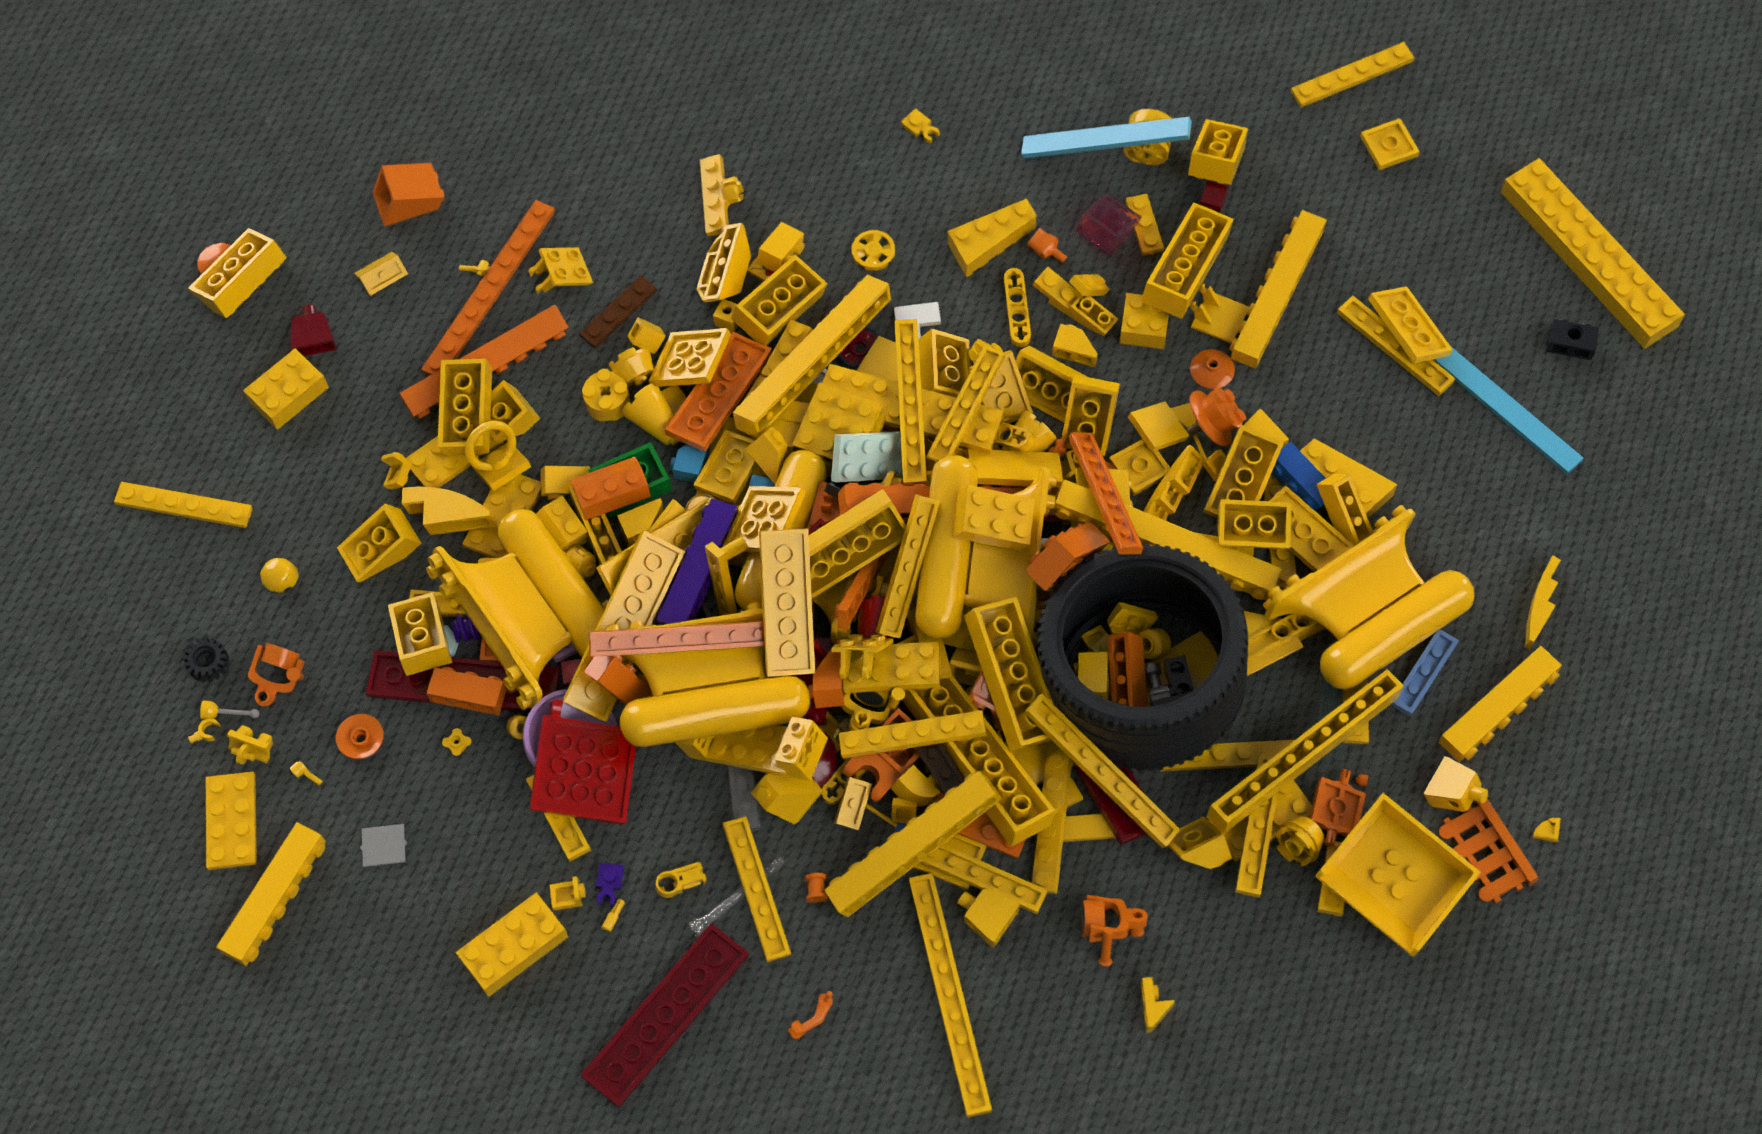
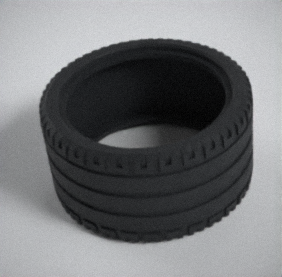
M1144 543L1142 545V554H1118L1116 547H1112V550L1108 551L1105 549L1100 554H1093V557L1090 559L1087 557L1083 560V563L1076 564L1073 570L1070 569L1067 572V576H1063L1060 582L1054 586L1053 592H1050L1048 599L1045 601L1039 620L1037 648L1042 677L1054 706L1117 768L1126 767V770H1131L1132 768L1137 769V771H1142V769L1153 771L1156 768L1158 770H1162L1163 767L1167 766L1172 768L1176 764H1184L1186 760H1194V757L1201 756L1203 751H1208L1214 744L1216 745L1220 737H1224L1226 732L1232 727L1233 721L1236 720L1240 712L1246 692L1248 629L1244 610L1241 607L1239 598L1236 596V592L1234 589H1231L1229 582L1224 580L1222 574H1217V570L1214 567L1211 568L1206 561H1200L1199 557H1193L1187 551L1183 553L1178 548L1174 550L1170 549V546L1160 547V544L1150 546L1149 543ZM1119 602L1148 610L1163 611L1181 617L1197 627L1207 637L1218 656V660L1209 676L1195 690L1178 700L1150 707L1126 706L1100 697L1088 689L1076 677L1068 663L1081 636L1102 620L1109 618Z

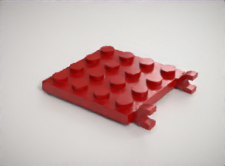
M553 699L550 703L549 715L542 716L529 810L625 825L636 746L625 739L620 727L560 717L563 700Z

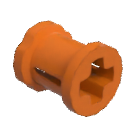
M811 873L805 876V882L808 883L807 902L815 903L828 900V895L824 891V881L827 880L826 874Z

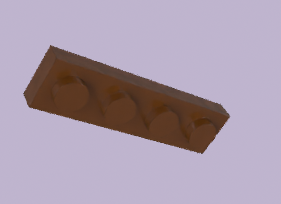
M640 275L579 332L580 337L596 349L657 291L656 287Z

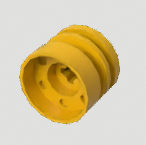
M1140 109L1133 112L1130 116L1129 124L1172 118L1159 110ZM1171 142L1124 147V153L1127 158L1135 163L1159 165L1168 159Z

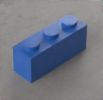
M1290 441L1281 449L1271 475L1283 486L1286 485L1317 512L1324 506V502L1316 484L1326 478Z

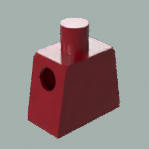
M314 305L303 306V315L292 318L291 350L297 349L303 356L337 350L324 312H316Z

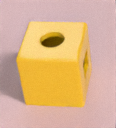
M725 299L721 300L713 314L714 325L721 329L728 328L731 333L735 332L738 325L731 318L737 304ZM724 310H726V311L731 312V313H730V314H724L723 312H724Z

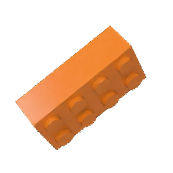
M1091 521L1084 525L1080 523L1074 529L1071 527L1065 533L1062 531L1056 537L1054 535L1051 536L1044 543L1046 548L1041 553L1037 552L1029 560L1031 565L1025 571L1044 591H1047L1058 584L1063 576L1066 577L1067 572L1070 569L1073 570L1076 564L1083 563V560L1087 557L1089 559L1092 558L1095 553L1099 554L1109 544L1110 540Z

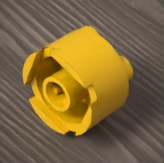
M601 369L590 376L582 388L585 406L592 418L605 422L616 421L624 416L622 409L628 401L630 402L627 383L623 378L612 371Z

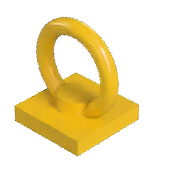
M485 422L476 427L466 441L465 455L467 461L492 491H495L531 468L527 458L516 448V436L513 429L504 422ZM490 430L502 431L507 437V442L478 460L474 453V447L478 438Z

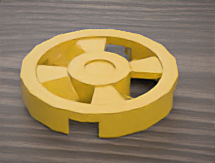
M868 230L855 238L852 244V257L857 265L860 264L866 270L878 271L886 268L892 258L894 259L895 244L892 238L885 232ZM882 237L888 241V244L883 247L878 243ZM861 239H863V240L865 239L866 242H867V244L864 245V244L860 243L859 241H860ZM881 255L887 256L882 262L878 259ZM866 256L867 259L865 260V262L862 261L861 258Z

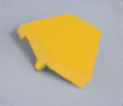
M1119 602L1110 614L1107 622L1111 635L1127 631L1139 635L1142 631L1150 629L1158 619L1155 611Z

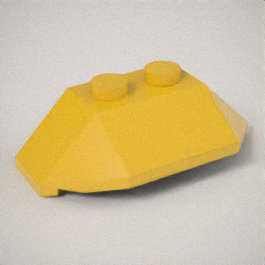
M742 223L724 226L721 230L722 234L716 238L707 252L697 285V291L705 303L723 300L741 293L751 259V252Z

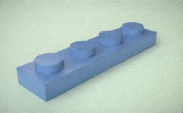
M1441 629L1438 630L1403 682L1404 687L1398 699L1390 705L1411 717L1459 640Z

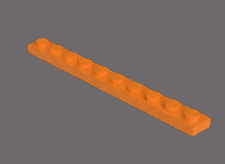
M538 200L534 201L422 367V373L430 376L441 370V360L457 359L555 213L553 207Z

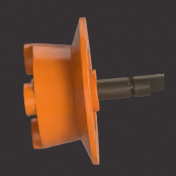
M1217 387L1208 395L1197 390L1191 393L1190 406L1197 423L1186 429L1189 438L1203 430L1216 444L1220 446L1231 444V431L1240 427L1243 421L1246 420V416L1235 403V396L1230 389L1223 390Z

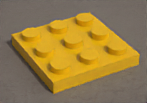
M729 329L672 332L651 374L649 383L653 385L655 383L658 387L710 383L731 337Z
M819 382L792 445L801 450H810L821 457L833 461L835 435L872 433L883 406L880 403Z
M749 486L723 546L739 537H743L748 544V549L744 552H760L759 531L789 530L806 492L802 488Z

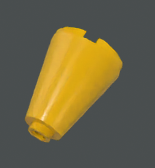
M651 383L634 395L636 399L632 404L628 401L622 409V414L665 445L672 444L674 446L679 440L665 435V428L674 417V413L659 387L655 383L654 385Z
M1025 410L1015 426L1025 428L1034 434L1035 444L1029 451H1047L1055 445L1054 442L1057 437L1043 422L1040 423L1034 420L1036 418L1034 414ZM1018 437L1017 439L1020 442L1025 441V439H1022L1020 437ZM1005 446L1001 448V450L1019 451Z

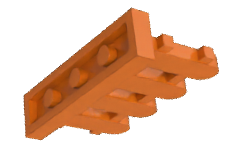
M1487 799L1484 803L1476 802L1475 808L1470 806L1466 813L1452 821L1449 817L1444 819L1445 825L1440 827L1439 835L1444 840L1454 838L1458 845L1453 850L1464 859L1467 858L1469 863L1481 872L1475 879V881L1480 879L1484 885L1479 891L1480 900L1483 902L1494 900L1497 904L1501 901L1500 896L1513 888H1516L1517 891L1522 890V883L1526 882L1528 887L1537 883L1538 876ZM1486 820V822L1490 826L1487 829H1485L1484 825L1482 824V821ZM1476 826L1480 833L1464 841L1460 834ZM1498 840L1503 846L1501 849H1498L1495 844ZM1489 846L1493 853L1477 862L1473 855ZM1511 861L1516 866V869L1512 870L1508 864ZM1502 867L1506 874L1490 882L1486 875Z

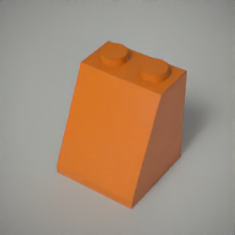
M432 163L382 165L372 192L384 227L438 210L441 202L444 201V191L440 189L438 174L434 171Z

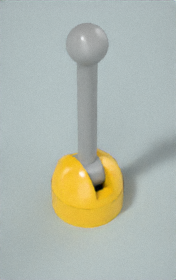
M206 700L202 701L200 709L201 719H214L219 713L246 715L255 719L260 714L257 709L251 711L219 709L213 701Z

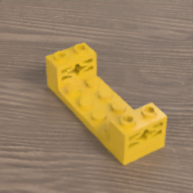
M791 717L788 727L775 725L675 743L689 757L811 781L828 737L813 720Z

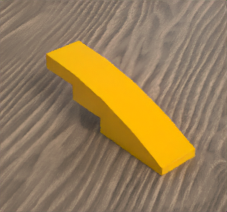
M1188 445L1173 463L1151 496L1143 512L1166 521L1169 514L1175 513L1182 496L1190 493L1202 468V462L1205 460L1192 445Z
M1555 556L1551 557L1531 602L1526 625L1525 648L1530 650L1556 606L1548 601L1558 584L1557 581L1551 579L1561 561Z

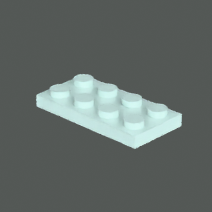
M900 431L835 435L831 481L881 480L886 477L889 471L896 472V477L903 478Z

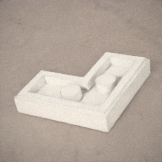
M938 302L894 307L895 320L917 319L918 339L921 338L919 327L941 324Z

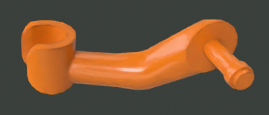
M831 991L819 996L815 1015L803 1024L799 1020L791 1024L788 1032L794 1039H799L807 1031L824 1021L833 1003V993Z

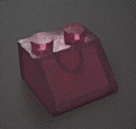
M1105 193L1083 213L1076 232L1111 256L1126 241L1142 217L1109 193Z

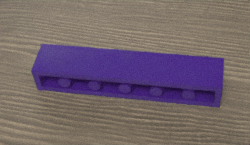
M711 498L709 505L704 507L701 523L694 529L692 543L685 549L684 561L681 566H678L675 573V581L666 592V601L657 612L656 619L659 625L696 619L712 583L705 546L713 542L719 548L723 547L739 511L737 506Z

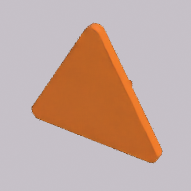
M821 481L818 486L809 521L810 527L820 518L829 523L840 516L839 500L824 492L827 484L824 481Z

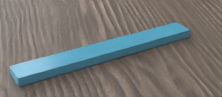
M1190 117L1024 136L1021 155L1023 158H1033L1189 140L1191 119Z
M1453 349L1448 357L1433 359L1434 362L1452 375L1458 384L1566 475L1582 462L1583 457L1455 349Z

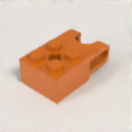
M898 708L882 726L911 722L912 720ZM914 748L857 756L853 757L844 766L842 772L847 777H852L859 770L872 772L875 776L876 784L869 793V797L874 802H878L898 778L915 762L919 755Z

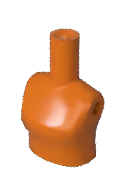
M1041 228L1036 231L1026 244L1040 258L1046 259L1052 255L1061 263L1067 258L1064 253L1057 249L1058 239Z

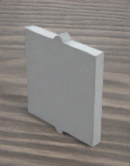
M404 824L362 828V845L360 849L363 854V867L406 862L405 846L407 841L405 840Z

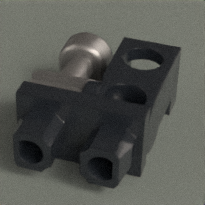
M1185 655L1164 660L1163 670L1169 683L1166 685H1162L1159 675L1162 673L1159 663L1145 665V676L1149 679L1151 686V706L1170 703L1194 690Z

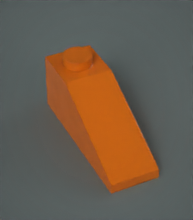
M837 639V641L835 642V644H834L833 646H835V645H837L838 643H840V640H843V639ZM832 648L813 674V684H809L810 699L814 698L816 708L844 706L845 693L843 690V679L840 678L841 652H832Z

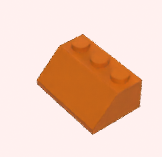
M636 457L570 480L585 520L651 497L648 483Z

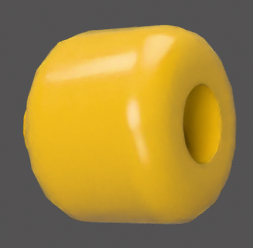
M522 715L512 716L506 724L508 734L513 738L523 739V728L527 717Z

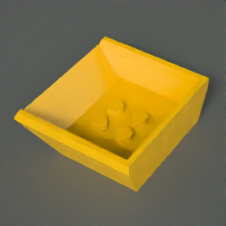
M1382 793L1315 877L1414 957L1481 872L1387 795Z

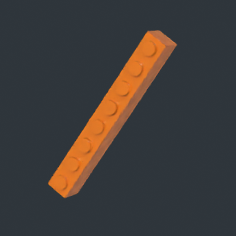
M553 305L460 359H486L492 366V373L496 372L498 375L509 368L507 364L515 360L517 364L528 357L526 353L534 349L535 352H538L547 346L545 342L552 338L554 341H557L566 336L564 331L569 327L556 305ZM441 370L399 393L400 399L412 418L418 416L421 419L431 413L430 408L435 405L439 407Z

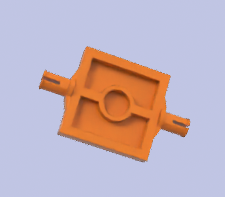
M1341 769L1339 781H1332L1321 777L1317 782L1309 819L1327 831L1324 844L1329 847L1335 846L1337 835L1347 837L1361 819L1366 793L1356 790L1348 784L1351 771H1347V769Z

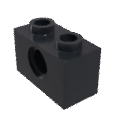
M1554 319L1549 331L1546 352L1592 360L1596 351L1599 327H1594L1590 324L1573 323L1565 319Z

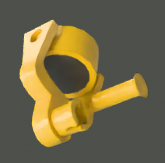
M895 687L892 692L853 693L859 702L871 707H883L887 703L884 712L864 709L850 699L851 693H845L844 706L841 707L845 712L852 715L849 722V730L867 729L870 723L884 724L888 715H892L900 700L904 699L905 691L900 687Z

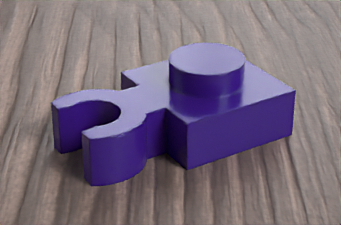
M599 864L596 888H601L602 891L597 895L598 905H601L602 899L608 896L611 898L610 906L614 907L616 897L613 891H621L624 865Z

